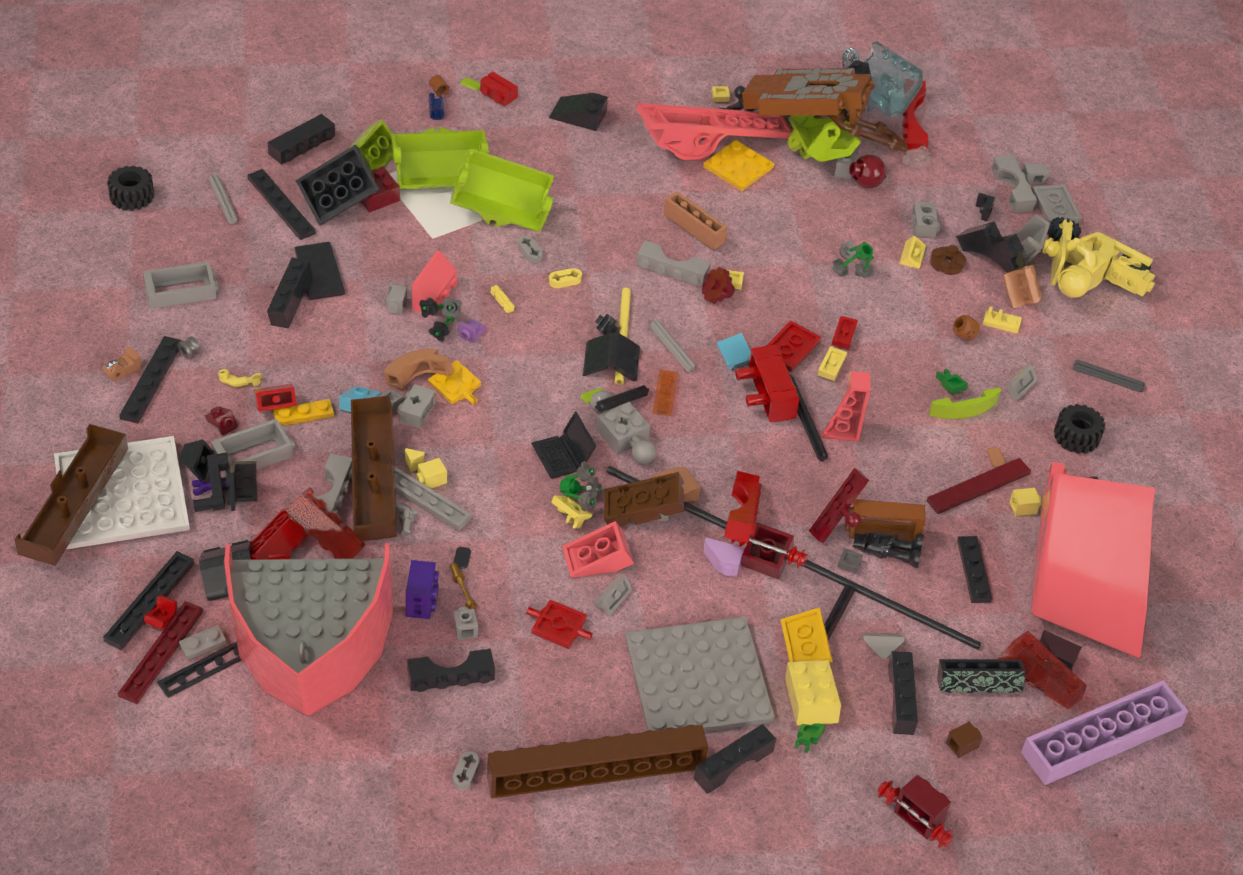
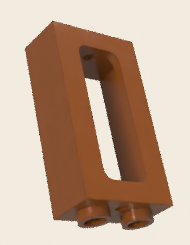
M856 499L853 502V506L848 510L858 513L860 517L912 522L861 519L860 525L855 528H851L845 523V531H849V538L852 539L855 538L856 533L864 535L867 532V536L869 533L892 534V536L898 535L900 540L913 541L917 534H922L926 521L925 505Z

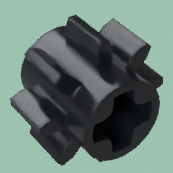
M607 313L604 317L599 315L595 321L598 324L596 329L604 335L615 333L618 329L615 325L618 321Z

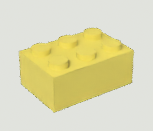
M829 660L788 662L785 680L796 725L838 723L841 703Z

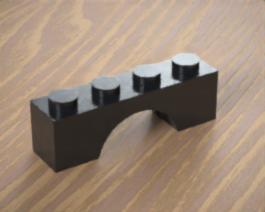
M491 648L470 651L464 663L451 668L438 666L429 657L407 659V673L411 691L423 692L432 688L445 689L448 686H467L470 683L478 682L485 684L495 680V666Z
M892 651L888 663L889 682H892L893 734L914 735L918 716L912 652Z
M761 724L696 765L694 780L707 794L723 785L732 772L742 764L751 760L759 762L773 753L776 737Z

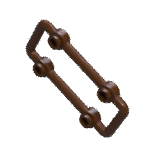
M842 109L839 115H828L840 129L849 132L853 136L867 138L886 145L895 151L906 152L908 150V145L895 132L887 129V125L881 121L873 124L859 119L858 123L845 124V121L850 122L846 109ZM864 127V128L873 130L875 133H877V134H879V135H881V136H883V135L889 136L890 139H887V138L878 136V135H876V134L867 132V131H865V130H862V128Z

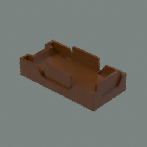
M675 472L604 489V520L608 525L616 521L619 526L628 525L632 518L635 525L662 519L659 513L668 516L684 512V489L682 487L684 481L680 473Z

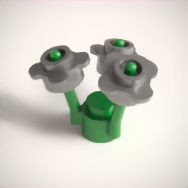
M584 461L578 468L577 474L565 475V479H562L559 488L563 496L578 499L583 511L595 509L597 495H600L602 491L601 483H598V478L594 477L595 467L588 465ZM579 478L583 482L588 481L587 485L580 486V483L575 479ZM579 490H585V491H586V492H582L580 495H577V494H576V493L579 492Z

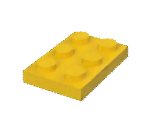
M820 607L781 619L789 662L829 660V663L833 662Z

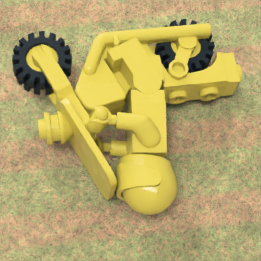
M1056 217V219L1052 220L1047 232L1049 239H1045L1042 253H1047L1049 257H1053L1050 285L1055 286L1058 280L1060 290L1070 298L1081 297L1105 279L1142 297L1147 291L1151 292L1155 285L1153 282L1155 275L1150 273L1153 259L1101 232H1096L1079 239L1082 230L1078 223L1075 224V221H1069V218L1065 219L1064 217H1061V219ZM1119 252L1123 253L1118 259ZM1066 261L1068 263L1074 264L1067 268H1064Z

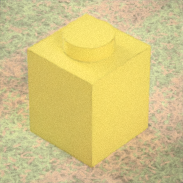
M440 458L418 464L416 480L431 489L447 483V470Z
M1035 488L1013 490L1009 501L1015 516L1037 514L1039 507L1042 505L1041 496L1037 494Z

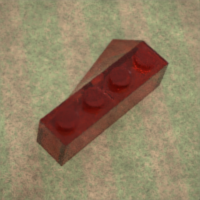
M309 487L286 510L289 514L288 517L293 522L301 524L304 527V532L310 537L314 536L324 550L332 552L334 559H353L366 544L349 526L345 525L343 527L341 525V518L336 513L329 512L326 507L327 504L322 499L315 498L312 495L315 491Z
M1029 631L1013 640L998 658L1022 659L1026 670L1025 681L1028 682V685L1045 693L1044 695L1066 709H1069L1083 698L1087 685Z

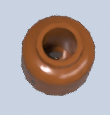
M962 315L953 323L954 334L964 341H971L979 334V322L969 315Z

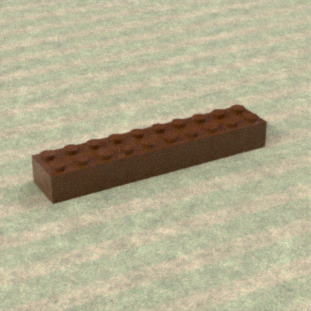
M703 724L687 725L686 727L679 728L669 727L657 731L647 730L634 734L625 733L612 737L603 736L597 739H582L574 742H560L552 745H538L530 748L520 747L507 751L497 750L488 753L487 781L490 796L493 799L695 771L696 765L706 760L708 743Z

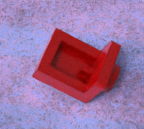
M159 595L156 607L145 614L144 622L152 625L154 628L163 629L176 614L178 602Z

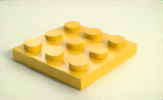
M734 140L705 161L703 167L740 191H743L772 170L775 163L741 142Z

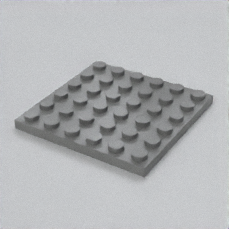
M746 616L625 633V640L647 730L657 731L669 727L679 728L686 727L687 725L703 724L704 732L774 723L775 717Z

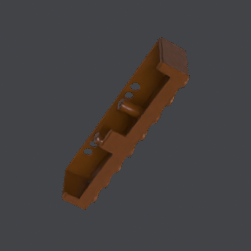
M390 396L351 400L353 530L357 542L397 537L393 407Z
M93 424L88 425L86 428V440L63 476L61 470H59L51 482L52 493L22 539L20 533L15 538L18 555L56 566L128 450L126 434Z

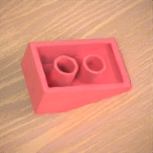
M616 521L562 546L572 578L617 572L634 564L625 533Z

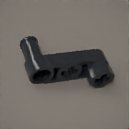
M227 452L207 455L212 495L211 498L193 500L195 512L225 509L220 471L230 468Z

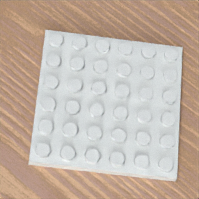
M174 436L127 443L128 450L66 549L190 530ZM79 450L54 453L56 474L61 470L63 476Z

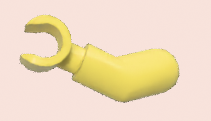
M222 369L218 373L220 382L235 388L247 386L250 383L253 386H259L262 379L261 373H256L251 377H236L229 374L227 369Z

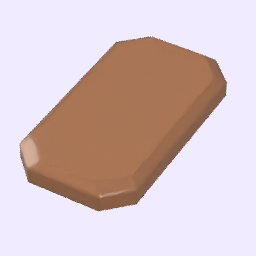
M998 447L988 448L987 454L992 467L996 468L1006 464L1001 449Z

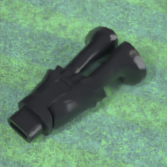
M867 532L864 535L856 533L853 547L860 548L861 552H867L880 559L882 557L885 559L892 557L907 562L914 568H918L924 534H917L913 541L898 539V535L892 536V534L869 533L867 536ZM893 548L905 550V551H908V552L898 551V550H895V549H893Z

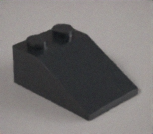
M596 93L560 97L549 119L597 131L607 112L608 97Z

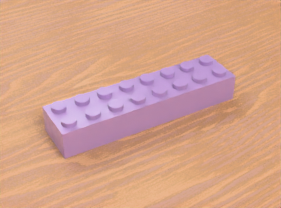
M1163 680L1026 738L1021 753L1044 785H1047L1181 727L1187 717L1188 710Z

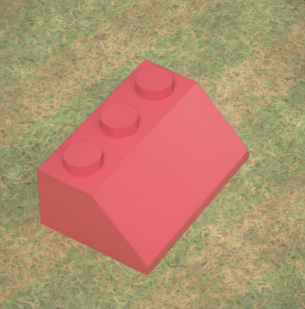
M436 251L412 284L413 310L422 313L419 303L421 300H427L428 298H433L437 305L442 304L443 300L449 297L451 289H455L458 284L457 270L441 251Z

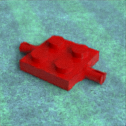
M551 599L546 607L540 611L530 606L526 611L527 615L537 618L536 623L532 627L531 634L569 649L578 636L589 641L592 638L593 632L582 629L587 620V614Z

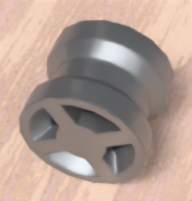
M193 336L188 337L185 342L181 341L178 343L179 352L187 360L193 354L201 352V347Z

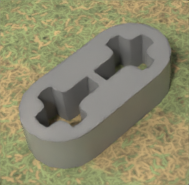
M529 236L520 237L518 248L525 258L531 263L541 262L543 251L534 239Z
M468 751L463 753L458 761L452 777L453 786L457 790H467L473 783L480 760L479 756L474 752ZM469 759L473 760V763H470L469 768H467L466 762ZM463 774H466V780L462 783L459 782Z

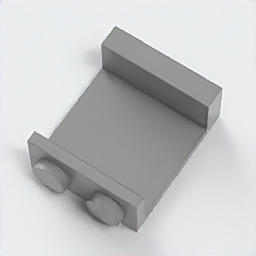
M1037 214L1017 232L1018 238L1023 241L1021 244L1024 249L1020 253L1026 265L1042 250L1050 225L1049 222Z

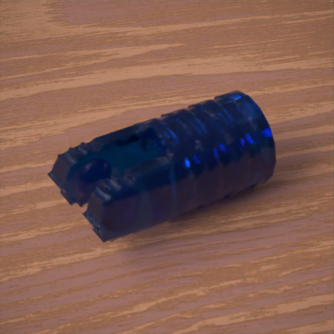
M431 92L428 96L430 118L441 120L445 115L443 96L435 99V94Z

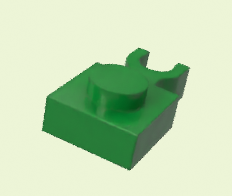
M947 368L944 369V374L937 371L936 378L941 381V385L951 394L967 390L968 383L959 375H951Z
M821 723L812 725L802 724L797 733L798 739L795 742V748L798 749L799 745H805V752L808 753L811 743L817 745L825 731V725Z

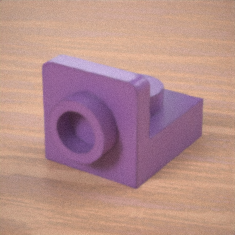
M470 318L466 324L463 322L459 323L458 336L463 340L474 343L485 332L486 326Z

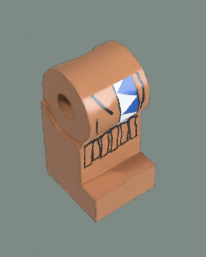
M132 347L125 349V354L118 358L108 360L103 366V372L112 381H117L142 369L141 357Z

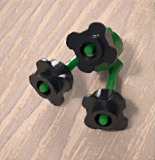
M447 297L444 299V303L437 305L433 298L421 300L419 305L422 317L434 316L437 309L441 308L442 314L448 318L445 323L436 321L433 328L429 329L430 335L443 342L445 340L444 337L449 335L447 326L459 316L461 301L451 300Z

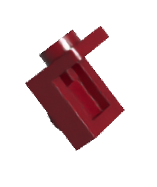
M218 406L211 409L210 413L205 415L208 423L217 425L221 435H225L238 427L233 412L230 409Z

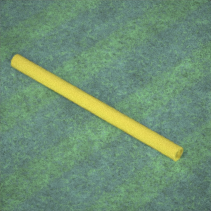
M629 288L622 289L619 333L625 337L628 335L631 296ZM615 370V384L623 385L624 375Z

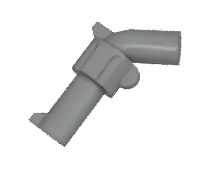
M398 503L396 510L402 513L399 517L403 522L401 534L408 536L412 534L410 526L414 521L417 510H411Z

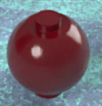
M875 155L861 156L849 166V174L863 188H875L887 177L884 162Z

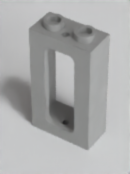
M209 261L143 271L150 309L216 299V292H219L218 282L214 281L216 279L215 270L210 267ZM200 281L205 282L204 286L155 293V288Z
M277 419L211 441V448L214 454L227 452L228 456L269 441H275L278 447L239 460L256 461L257 469L293 457L295 446L293 440L287 437L284 425H280ZM229 458V464H230V468H231L232 462H231V460H230V458ZM227 470L222 471L226 477Z

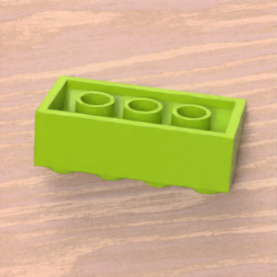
M380 120L370 125L350 147L356 145L363 151L372 170L381 166L385 167L393 158L391 147V134L393 133L384 121Z

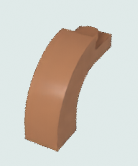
M420 349L395 359L386 367L383 374L387 385L404 389L418 375L436 373L451 376L454 370L450 358L439 355L437 349Z

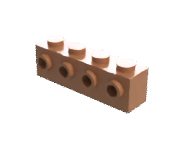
M678 191L665 199L664 215L709 248L715 250L726 243L728 227Z

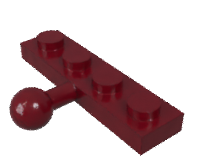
M856 468L852 470L809 529V532L819 542L824 543L843 516L849 527L855 528L860 525V515L848 510L869 482V479Z

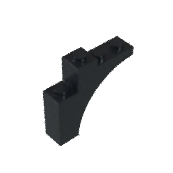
M995 221L968 228L956 236L963 251L983 254L995 261L1007 273L1027 266L1020 253L1024 248L1017 233L1002 237Z

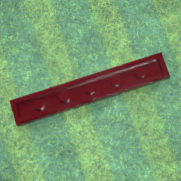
M1017 458L927 497V502L937 514H940L1028 476L1031 470L1021 458Z
M184 601L118 692V697L138 704L179 647V641L186 637L204 612L202 607Z

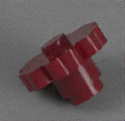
M718 267L717 270L712 269L707 274L706 281L702 285V294H704L706 301L715 304L717 301L722 302L724 298L732 297L735 287L731 283L732 277L729 276L730 272L728 270Z

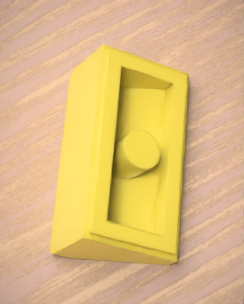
M913 235L905 243L899 264L919 269L927 245Z

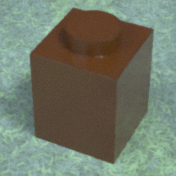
M969 721L950 731L946 744L960 758L978 749L982 736L980 731Z

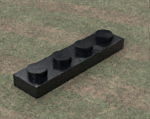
M958 536L957 543L971 603H991L992 596L978 537Z

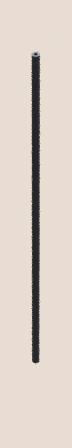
M611 466L606 470V473L627 483L641 481ZM684 502L685 511L723 529L726 528L727 521ZM806 560L803 566L843 586L849 584L855 588V592L979 650L982 644L967 635L809 560Z

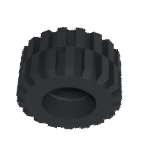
M134 165L120 167L116 171L111 172L112 175L108 176L109 198L111 203L116 205V208L120 209L122 207V210L125 211L127 209L134 211L135 208L140 210L142 206L147 207L148 203L151 204L152 199H154L152 175L143 167H136Z
M1068 405L1067 408L1064 407L1062 412L1060 411L1054 428V437L1057 439L1058 444H1062V448H1067L1070 452L1074 451L1077 454H1080V452L1084 454L1088 453V451L1092 452L1099 446L1106 426L1104 418L1100 416L1098 411H1095L1092 407H1087V405Z

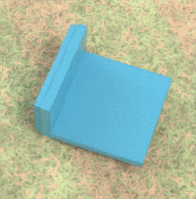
M742 333L716 343L730 370L749 363L751 351Z
M354 386L339 396V410L351 412V400L378 397L382 392Z

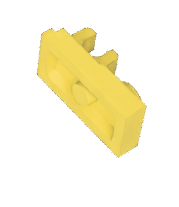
M989 307L988 312L986 311L983 325L1018 334L1022 317L1003 314L1002 309L999 312L992 311L993 307Z
M554 495L551 503L558 507V511L568 514L566 522L574 523L573 528H581L584 520H589L592 517L590 512L581 510V506L570 497Z

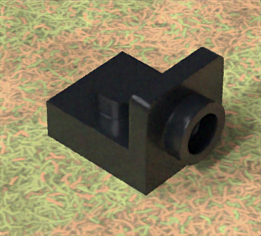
M983 193L978 194L976 207H980L981 220L987 222L993 210L995 197Z

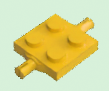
M458 360L451 363L454 370L451 376L435 374L428 379V383L452 405L464 399H467L472 405L478 402V398L472 393L481 386V381Z

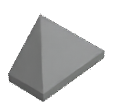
M860 633V637L881 659H886L892 651L905 641V637L902 634Z

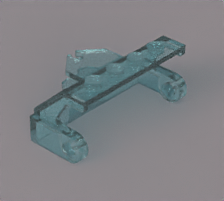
M873 42L872 55L865 62L869 63L871 77L874 80V90L871 91V95L868 97L869 103L865 109L868 108L867 111L869 112L877 107L890 117L905 113L922 87L923 71L881 43ZM848 48L844 51L842 68H847L855 60L860 61V55L857 50Z

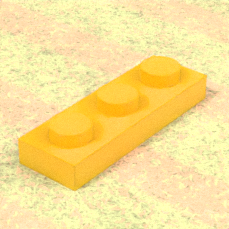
M330 399L273 409L274 418L278 420L280 425L284 426L334 417Z

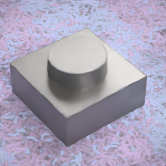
M844 548L837 567L856 574L863 554Z

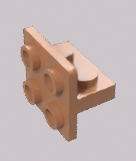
M1033 265L1002 275L1012 308L1025 304H1034L1042 299Z

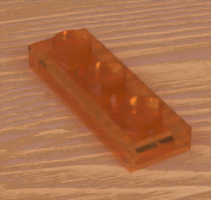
M659 369L653 414L671 417L678 372Z

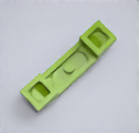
M1001 388L984 390L979 398L954 403L951 402L950 398L934 400L931 403L929 415L942 419H960L979 415L998 403Z

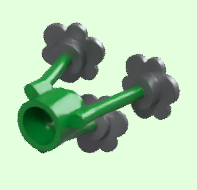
M851 240L841 244L840 255L845 257L847 261L843 262L840 258L834 260L832 263L835 273H838L840 277L847 276V265L857 258L867 261H861L860 264L855 265V274L863 278L874 275L873 266L870 265L871 260L874 258L872 255L873 248L870 244L863 242L856 246Z

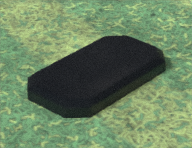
M458 547L456 549L453 563H457L459 569L468 567L471 549L467 547Z

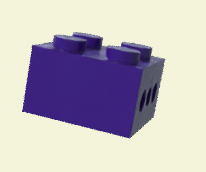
M411 560L406 587V617L430 619L431 612L436 611L437 600L435 599L439 593V571H436V562Z

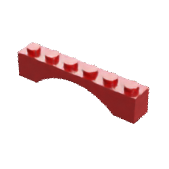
M906 79L905 86L902 85L901 95H904L902 96L901 103L903 106L902 116H905L902 121V127H905L903 128L902 136L904 138L903 141L908 145L906 155L926 156L929 145L928 133L918 124L914 114L915 110L924 103L926 81Z
M737 470L731 496L742 507L730 511L724 537L748 543L749 536H754L762 484L759 483L760 476Z

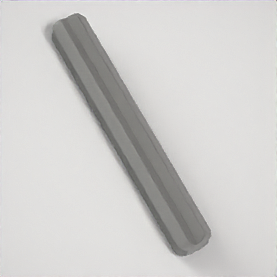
M217 174L211 175L210 183L230 225L236 224L238 217Z
M659 320L652 321L650 328L688 373L694 371L696 367L694 362Z

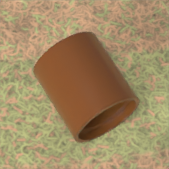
M435 75L429 80V85L437 96L440 97L449 92L450 87L442 76Z

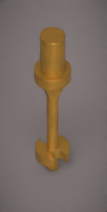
M457 563L450 564L449 567L453 574L452 579L455 583L459 582L467 600L465 607L474 609L476 612L477 603L475 600L470 599L463 583L465 579L464 573L460 572Z

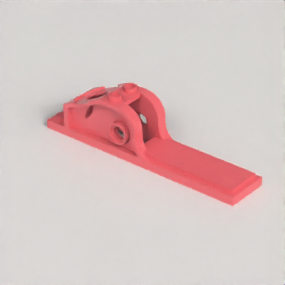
M638 103L636 108L657 145L663 149L670 150L675 153V156L685 161L707 158L714 152L719 141L728 135L787 139L793 131L782 115H759V112L647 103ZM706 137L703 142L699 143L701 138Z

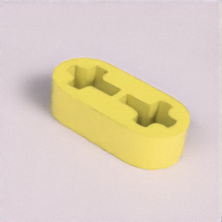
M576 268L555 271L549 275V285L553 288L573 286L582 281V272Z

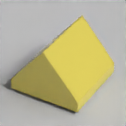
M406 448L405 463L411 473L418 470V464L425 463V452Z

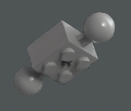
M604 390L596 392L591 398V407L594 412L599 414L597 415V432L616 455L632 448V457L637 463L642 465L651 463L656 457V448L649 441L650 425L630 402L599 412L595 408L596 402L611 397L612 394Z

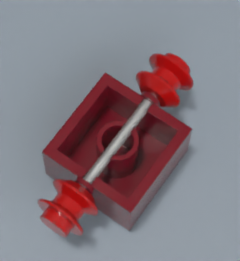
M757 522L754 536H749L748 543H746L747 545L742 554V566L780 579L787 561L789 565L793 562L797 563V568H799L801 565H805L808 554H805V549L800 552L797 551V546L794 547V535ZM731 539V544L737 541L739 542V547L743 546L746 543Z
M917 774L902 789L900 787H892V780L889 782L884 781L877 790L879 792L878 798L885 797L886 804L895 802L894 813L925 839L928 840L930 838L931 842L937 840L939 848L942 846L947 847L954 838L952 836L953 830L946 831L944 829V822L951 801L945 794L940 793L931 786L929 781Z

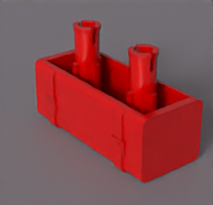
M769 345L752 348L749 367L735 369L737 381L752 378L758 394L746 395L747 407L763 405L769 422L795 419L799 396L778 346Z

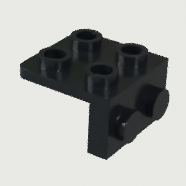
M232 461L231 468L227 469V506H231V511L236 510L237 502L258 500L256 461Z

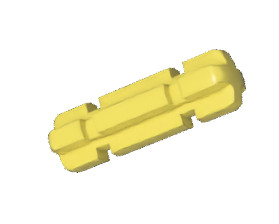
M498 285L492 286L490 293L506 313L514 312L515 305L501 291L502 289Z

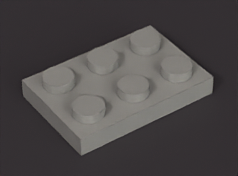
M1065 184L1033 187L1032 192L1036 196L1037 204L1047 222L1051 224L1052 220L1056 219V217L1060 219L1061 217L1069 218V221L1073 220L1075 224L1081 222L1082 218Z

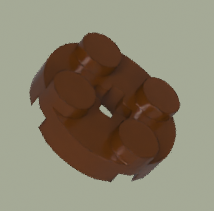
M955 245L933 249L930 259L931 266L938 272H945L946 275L960 273L966 262L965 256Z

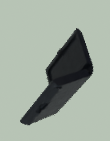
M609 333L588 340L586 342L582 376L606 370L609 366L614 367V370L628 379L637 382L640 346L620 333Z
M577 411L573 413L560 437L554 436L531 443L551 479L577 472L581 463L587 462L596 448L595 442Z
M244 540L232 543L230 547L233 560H251V541ZM216 547L203 550V553H201L199 566L207 601L229 597L224 564L225 548Z

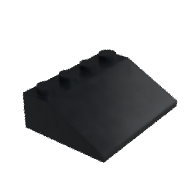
M356 145L295 180L319 225L324 224L380 190L370 164L363 151Z

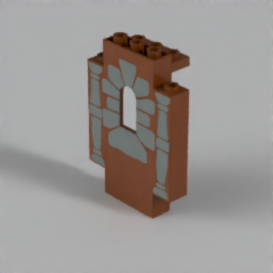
M855 68L777 69L774 75L753 76L742 93L744 109H759V115H839L842 109H849L851 125L854 122L858 123L859 119L862 118V113L865 112V107L869 103L868 97L871 95V91L874 90V80H871V74H855ZM808 85H836L832 87H807Z

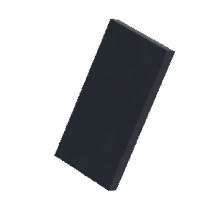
M330 241L295 247L296 257L308 259L313 276L306 289L309 300L345 295V289Z

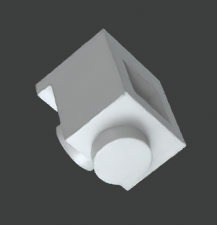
M1024 162L1022 172L1025 174L1027 183L1030 185H1045L1046 178L1049 177V170L1045 164H1028V162Z
M389 284L388 294H386L385 304L388 305L387 310L390 313L402 314L407 301V287Z
M461 607L454 611L453 621L457 640L478 638V623L474 609Z

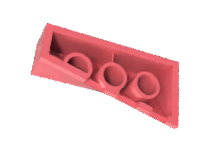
M850 372L844 398L823 431L821 438L859 441L871 390L870 373Z

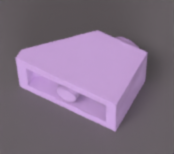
M706 537L703 552L717 572L726 576L737 577L745 547Z

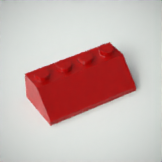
M305 504L282 509L251 541L250 559L268 560V555L290 553L301 545V540L314 531L313 527L318 521Z

